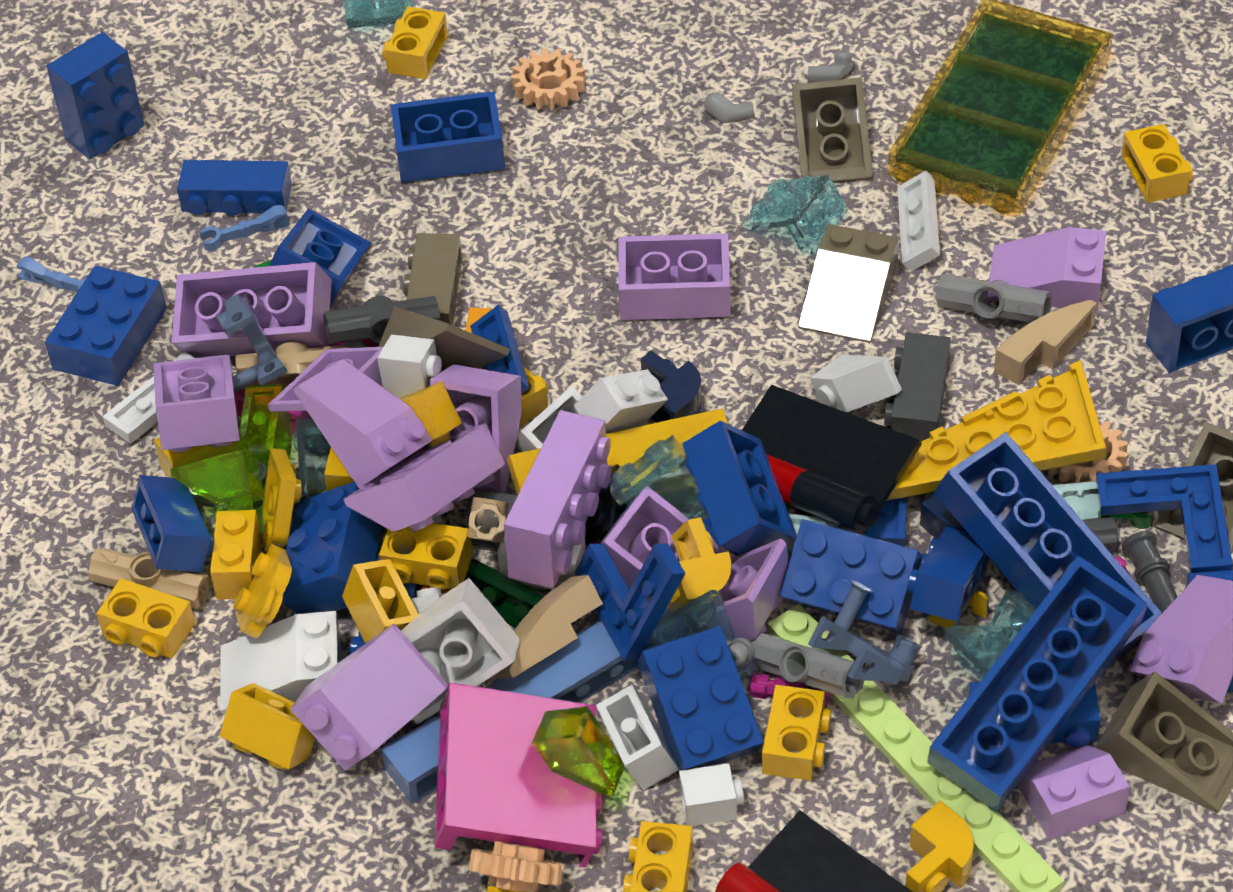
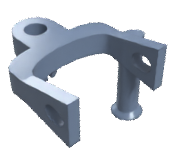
M237 294L225 300L226 311L216 314L222 329L227 336L243 329L259 357L256 365L232 377L234 393L257 380L262 386L288 372L275 355L272 345L262 330L258 316L247 297L244 296L242 298Z
M851 580L852 588L835 621L832 622L822 615L808 645L812 648L846 650L856 655L857 658L848 674V677L852 680L881 681L897 685L899 680L907 682L915 668L912 662L918 651H920L921 646L907 637L897 635L896 641L889 652L878 648L858 635L849 633L848 630L867 593L873 592L865 585ZM826 630H830L827 637L823 639L822 634ZM865 662L870 665L867 670H862V665Z

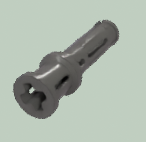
M1140 531L1129 536L1123 542L1122 551L1124 555L1131 558L1135 567L1134 577L1136 581L1146 586L1153 603L1163 613L1178 597L1168 577L1170 565L1165 558H1161L1158 552L1155 534L1151 531Z

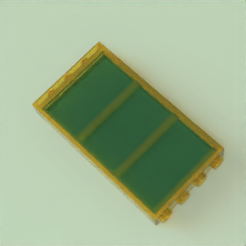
M982 0L888 152V175L894 177L899 182L905 183L926 170L935 180V193L944 192L960 197L967 203L976 202L992 207L1002 214L1012 213L1020 216L1110 58L1113 33L998 0Z

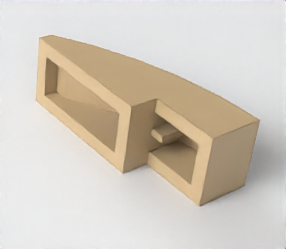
M1090 299L1068 305L1050 312L1018 330L996 349L994 372L1020 385L1040 363L1053 370L1094 326L1097 303Z
M589 575L568 578L552 589L528 612L514 630L520 638L515 662L494 675L496 679L514 678L578 638L571 623L603 604Z

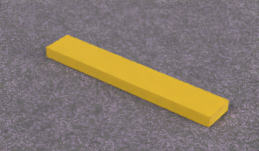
M721 408L607 433L606 438L611 440L607 464L612 467L616 464L620 465V473L642 468L641 461L649 460V465L651 466L687 458L682 443L720 420L728 424L724 410ZM541 448L511 454L506 459L517 495Z

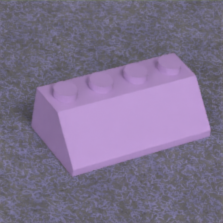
M485 422L451 435L450 439L434 447H430L429 444L420 451L412 454L343 500L347 507L393 532L408 526L414 532L433 523L432 516L436 517L455 507L453 502L456 503L470 497L475 493L474 489L495 480L493 473L506 464Z

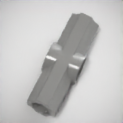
M942 274L936 286L935 299L937 300V306L977 313L983 318L1001 317L1032 322L1051 312V292L1014 286L1003 280L991 282ZM989 291L994 292L998 296V307L993 306L989 302Z
M760 633L759 637L751 642L755 649L752 667L782 676L789 682L803 683L849 699H853L856 693L863 689L865 680H852L848 677L854 661L829 654L824 649L807 647L767 633Z

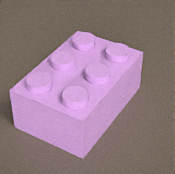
M728 233L618 237L620 320L731 317Z

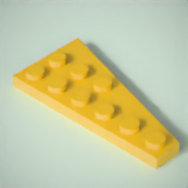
M1081 360L1069 365V371L1054 378L1048 375L1037 380L1038 386L1023 393L1014 391L961 417L962 422L946 430L942 426L931 431L930 438L921 441V447L887 500L935 491L948 470L1005 432L1039 471L1107 458L1106 445Z

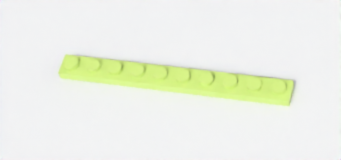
M797 604L767 623V631L773 636L811 647L808 643L818 623L800 604ZM826 631L822 634L823 639L828 635ZM824 649L829 654L854 661L844 650ZM865 680L863 689L858 691L853 699L830 693V698L932 806L941 800L965 820L973 835V850L1013 892H1058L1064 888V880L999 812L992 810L927 763L929 748L932 742L874 681Z

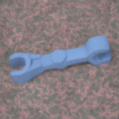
M275 205L256 219L250 221L243 220L237 225L219 230L213 226L206 227L200 231L201 240L214 237V239L204 241L203 243L205 250L213 251L220 248L224 241L248 237L259 231L267 232L288 227L290 223L286 217L285 207Z
M27 256L23 257L17 264V268L22 270L19 278L33 283L45 282L55 288H64L78 292L86 280L85 278L80 281L68 277L62 272L50 271L35 259Z

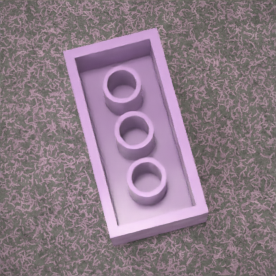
M316 262L177 275L171 343L180 352L183 353L185 351L194 358L256 353L243 329L227 336L216 314L226 311L225 300L239 294L242 298L246 296L258 316L261 328L274 351H276L279 345L287 342L304 343L308 348L325 347L328 342L325 334L323 313L330 311L332 279Z
M562 410L559 411L504 523L508 578L554 589L560 575L567 574L571 565L574 545L579 546L585 534V522L588 516H594L598 507L599 492L601 488L608 487L611 479L612 466L607 464L611 440L606 438L605 420Z

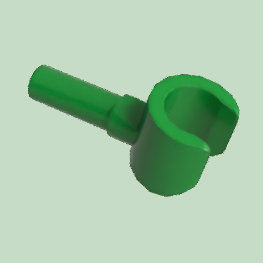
M1100 509L1098 510V518L1110 516L1111 518L1114 517V519L1130 520L1131 524L1139 529H1147L1153 524V516L1149 515V511L1100 515Z

